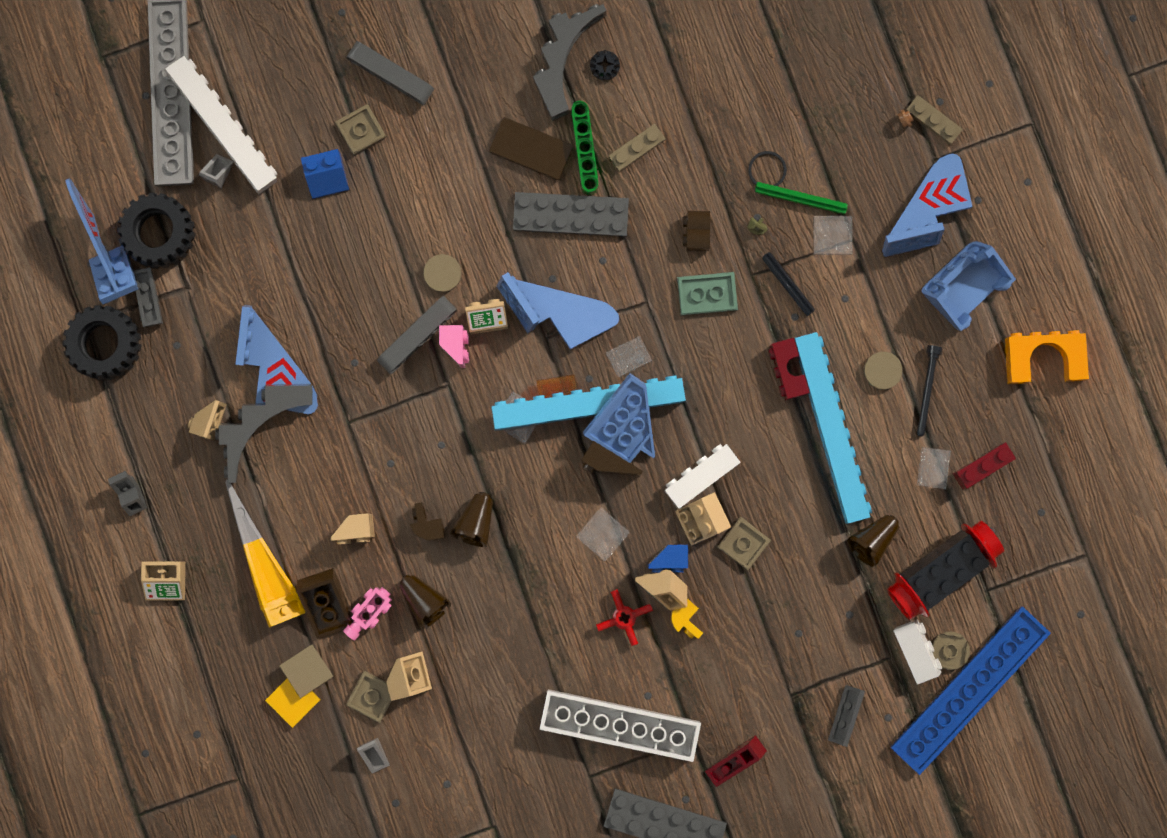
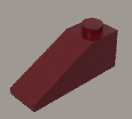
M755 735L709 767L705 772L713 784L718 787L759 761L767 750Z

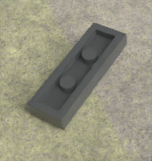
M152 268L133 271L138 286L136 295L143 327L163 324Z
M845 685L828 738L829 741L848 747L865 691Z

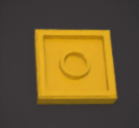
M286 679L265 701L293 728L321 699L313 691L300 699L288 679Z

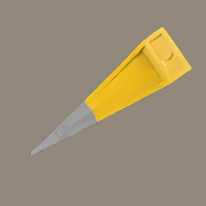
M226 480L227 491L259 605L269 628L304 614L305 610L296 589L266 545L231 483H228V480Z

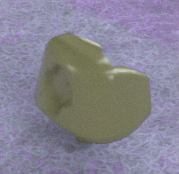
M751 217L747 228L756 235H763L767 231V225L762 223L763 218L757 221Z

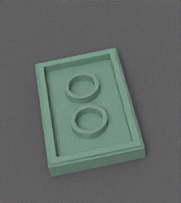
M734 272L677 277L681 316L738 310Z

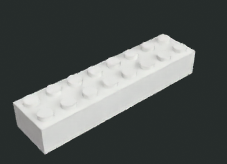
M548 689L540 730L693 762L701 722Z

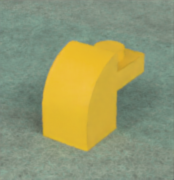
M687 599V607L672 610L671 622L678 632L684 626L686 628L684 632L691 639L694 636L699 639L703 632L689 621L699 608L689 599Z

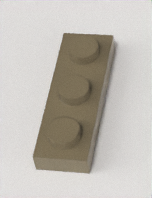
M919 95L916 96L905 111H909L914 119L949 145L953 143L963 130Z
M653 124L610 154L608 158L618 172H621L664 142L666 138L658 127Z

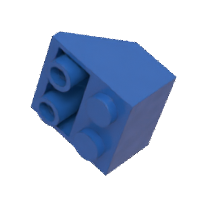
M666 545L648 564V569H652V572H661L664 568H671L672 572H684V568H688V545Z

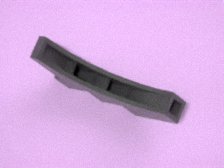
M598 4L593 5L584 13L577 12L570 19L566 13H557L549 20V27L556 42L549 41L541 48V54L548 70L541 69L537 71L533 76V81L552 121L569 114L563 90V71L566 60L574 43L581 34L592 24L606 17L607 10L604 4L600 6Z
M266 384L265 389H261V399L265 401V404H243L242 409H238V419L242 420V423H220L219 428H215V439L219 440V445H227V447H224V459H227V466H224V478H228V483H236L242 450L255 430L266 420L284 410L297 406L312 405V384Z

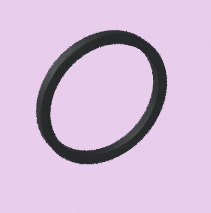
M763 151L755 155L752 158L748 168L749 177L751 181L755 185L757 184V181L753 178L751 172V167L754 160L761 155L770 154L777 157L783 165V176L778 183L774 184V186H779L783 182L787 172L786 164L783 158L772 151Z

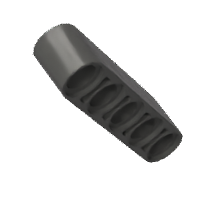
M356 41L346 57L355 65L422 105L426 104L434 91L430 84L361 42Z
M442 296L379 356L377 362L389 374L395 372L439 329L440 325H444L456 313L457 308L445 296Z

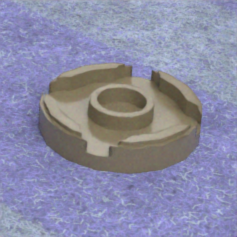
M439 254L428 260L423 274L430 288L436 292L444 293L453 290L459 284L462 272L455 258L450 255Z
M881 351L874 353L867 359L864 365V376L872 387L886 390L894 387L900 381L903 368L900 360L894 354Z
M953 631L943 632L933 640L934 652L932 653L935 659H939L942 668L956 670L968 661L970 646L961 634Z

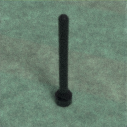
M927 345L926 353L928 354L929 362L917 429L919 437L925 434L936 361L939 359V355H942L943 347Z

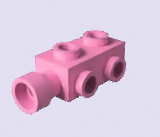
M377 587L374 590L370 588L364 595L366 600L363 604L360 605L358 603L351 611L353 613L351 618L354 621L350 626L347 625L343 632L355 641L363 628L365 630H368V628L373 629L379 622L378 616L381 613L385 614L392 606L390 604L392 599L389 597L391 594L383 587L381 589ZM377 597L382 599L380 605H377L375 602ZM365 612L370 615L368 620L363 618Z

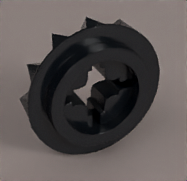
M607 50L597 51L592 56L590 70L596 78L610 80L618 74L620 62L613 52ZM604 58L610 64V66H607L606 72H604L603 66L597 65L603 63Z

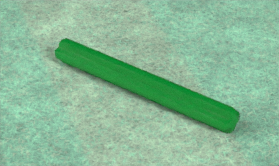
M757 182L755 192L840 214H845L848 208L847 203Z

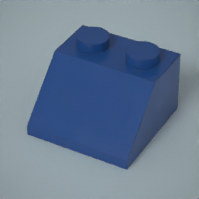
M338 149L301 158L312 199L349 190L341 153Z

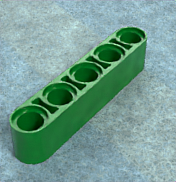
M576 101L572 105V121L581 189L584 194L591 196L598 191V175L589 108L584 101ZM583 108L585 113L578 115L575 113V110ZM580 126H585L588 130L586 133H579L577 129ZM586 144L590 147V150L583 152L580 150V146ZM585 163H590L593 167L591 170L586 171L582 166ZM591 181L595 184V187L587 189L585 183Z

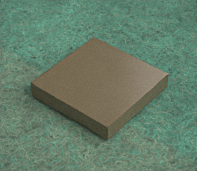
M368 104L335 122L353 155L387 138Z
M740 517L717 548L748 571L771 539Z
M313 644L279 665L300 699L333 678L332 673Z
M364 670L346 706L381 723L392 702L387 682Z

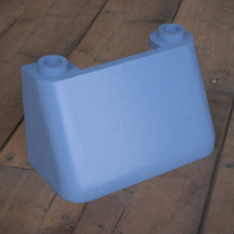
M974 241L962 249L922 288V293L957 330L962 331L970 325L972 318L969 313L992 291H1005L1009 289L1016 278L992 246Z

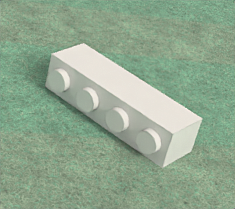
M727 444L725 446L718 445L712 450L713 455L709 458L706 456L702 457L696 462L698 464L697 467L693 470L689 467L681 473L683 476L681 479L676 481L674 478L666 484L667 489L665 493L677 509L681 508L741 463Z

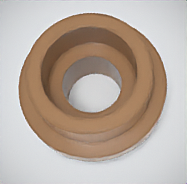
M902 109L901 113L897 115L904 128L907 126L911 127V122L914 121L909 111L905 112Z

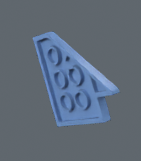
M629 373L583 431L584 436L629 463L632 462L640 450L654 458L655 451L646 384Z

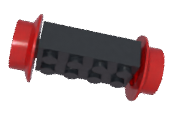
M981 520L972 527L965 523L961 524L962 530L902 574L894 573L895 583L886 590L894 604L909 621L919 614L928 618L929 609L988 566L993 569L997 567L995 558L1005 551L1000 540L987 524Z

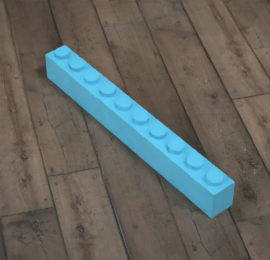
M817 332L797 337L794 340L799 354V364L802 374H805L810 392L808 394L845 524L870 518L869 513H872L871 506L864 497L866 488L864 483H860L859 476H861L859 465H855L854 462L856 457L853 446L850 447L849 445L850 433L843 424L845 420L844 412L842 409L839 410L837 403L840 402L839 395L832 386L835 382L833 374L828 372V357L822 351V347H824L823 339L821 336H818Z
M677 376L665 377L664 381H658V378L646 380L649 408L686 401L682 378L677 379ZM620 384L609 385V389L604 390L601 387L590 388V392L584 393L582 390L571 391V395H564L563 392L554 393L550 398L540 395L533 397V400L530 401L520 398L515 399L514 403L506 404V401L495 402V406L491 407L494 430L596 416Z

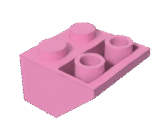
M440 325V347L461 368H465V363H469V353L465 350V344H469L467 330L464 329L463 325Z

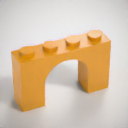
M1079 330L1068 331V334L1052 331L1049 332V335H1041V332L1029 333L1030 336H1022V333L1010 334L1011 337L1005 339L1008 384H1027L1031 382L1030 357L1033 350L1039 345H1049L1059 351L1063 358L1065 382L1089 379L1086 333L1080 334Z

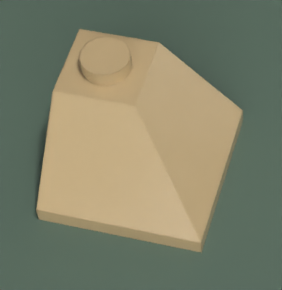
M215 400L197 412L194 418L191 417L189 421V433L215 440V428H219L227 404Z
M423 652L396 659L387 679L391 701L432 689Z

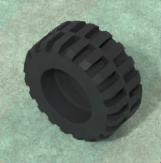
M149 193V196L140 195L138 196V201H130L129 204L131 206L128 209H123V218L119 217L118 223L121 226L117 228V234L121 237L119 239L120 244L131 258L146 267L150 266L151 268L158 269L159 267L168 268L170 267L169 264L172 263L174 265L178 264V259L181 257L185 258L188 255L185 252L187 249H192L193 244L191 240L195 239V233L193 232L195 225L191 220L190 213L176 199L168 197L166 194L160 193L157 195L156 193ZM153 215H166L173 223V232L170 239L164 245L157 248L146 246L141 241L140 236L142 225Z
M95 305L94 308H84L83 313L77 312L74 315L76 317L74 321L69 320L67 324L70 327L68 330H64L63 335L66 336V340L62 341V346L66 348V351H64L65 357L69 358V364L76 368V371L97 380H113L116 376L121 377L125 375L124 371L127 369L131 370L134 367L132 363L134 360H138L137 352L141 351L142 345L139 344L141 335L137 333L138 327L129 316L110 306ZM99 326H110L118 335L116 351L111 357L103 361L91 358L86 347L88 336Z

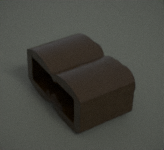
M687 211V216H683V227H686V234H683L682 245L686 246V251H709L710 211Z

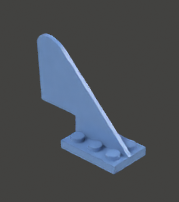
M508 272L501 276L496 286L527 333L534 330L536 325L550 318L569 349L611 329L619 321V315L615 309L603 301L516 280Z

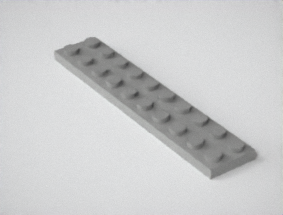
M148 0L154 185L194 184L191 105L165 70V68L183 56L189 60L187 0Z

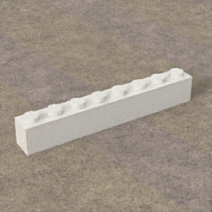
M185 56L181 57L165 68L167 75L259 195L277 182V172L271 165L267 166L264 162L266 158L262 152L254 149L253 140L249 135L245 136L241 130L243 128L237 120H232L229 116L231 115L230 110L226 105L222 106L218 101L220 97L215 90L210 91L207 87L208 81L202 74L198 75L195 71L197 67L191 59L187 60Z

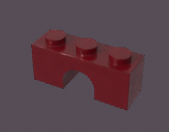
M794 338L772 343L768 353L770 359L775 362L776 367L773 370L776 379L779 378L781 386H779L781 397H785L786 401L808 395L810 392L805 374L793 376L787 370L788 361L799 357Z
M1005 442L952 474L962 490L1016 458Z

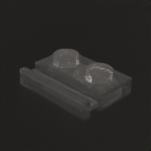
M640 336L606 352L618 378L652 362Z
M922 447L917 481L918 486L946 489L951 451Z

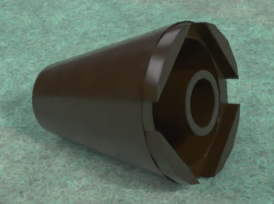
M480 492L473 496L451 530L450 534L452 537L458 539L459 536L463 539L464 543L472 546L483 547L484 545L487 547L493 500L489 494Z
M893 515L881 517L847 539L850 550L852 552L856 550L859 554L857 558L870 567L876 566L900 528L899 521Z
M406 575L400 581V589L419 626L423 629L425 624L429 627L437 622L445 614L443 610L446 606L448 609L451 607L452 603L449 599L417 576Z

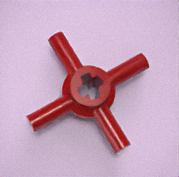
M618 589L611 591L617 608L613 618L596 624L598 631L615 625L620 629H625L631 646L638 644L632 628L636 617L653 610L650 604L635 610L624 606ZM622 612L630 615L627 623L619 621Z

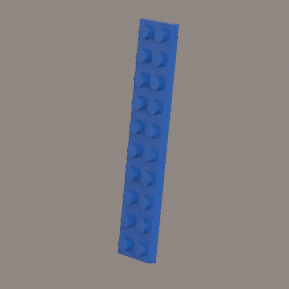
M1020 606L890 748L920 775L1051 633L1023 606Z

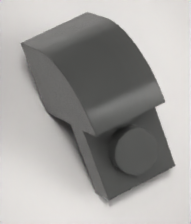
M124 471L108 479L109 485L119 497L121 507L129 516L147 508L144 496L133 476H129Z

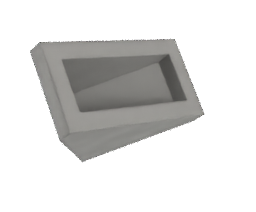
M216 154L200 171L199 176L204 181L222 189L234 162Z
M378 738L357 748L371 773L390 766Z

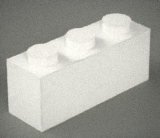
M918 619L893 630L917 684L938 677L941 674V663L938 658L935 659L932 653L934 652V647L931 641H927L925 637L926 629L923 623H919Z

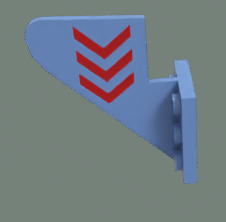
M948 154L941 157L931 167L896 225L886 236L882 249L884 257L940 244L944 226L943 223H938L936 217L973 207L962 160L958 155Z
M70 178L66 179L70 196L98 256L89 259L99 300L102 304H105L138 290L129 255L124 251V247L120 246L107 251L101 242L93 213Z
M242 306L235 365L248 364L260 366L255 404H265V401L261 399V389H265L266 384H311L252 306ZM314 388L312 405L297 406L287 410L304 414L315 412L318 402Z

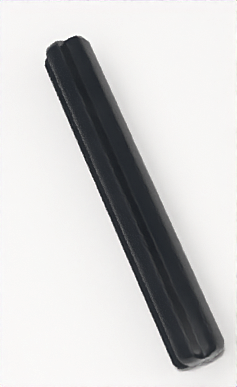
M766 253L762 257L765 264L806 316L812 314L815 308L772 253Z

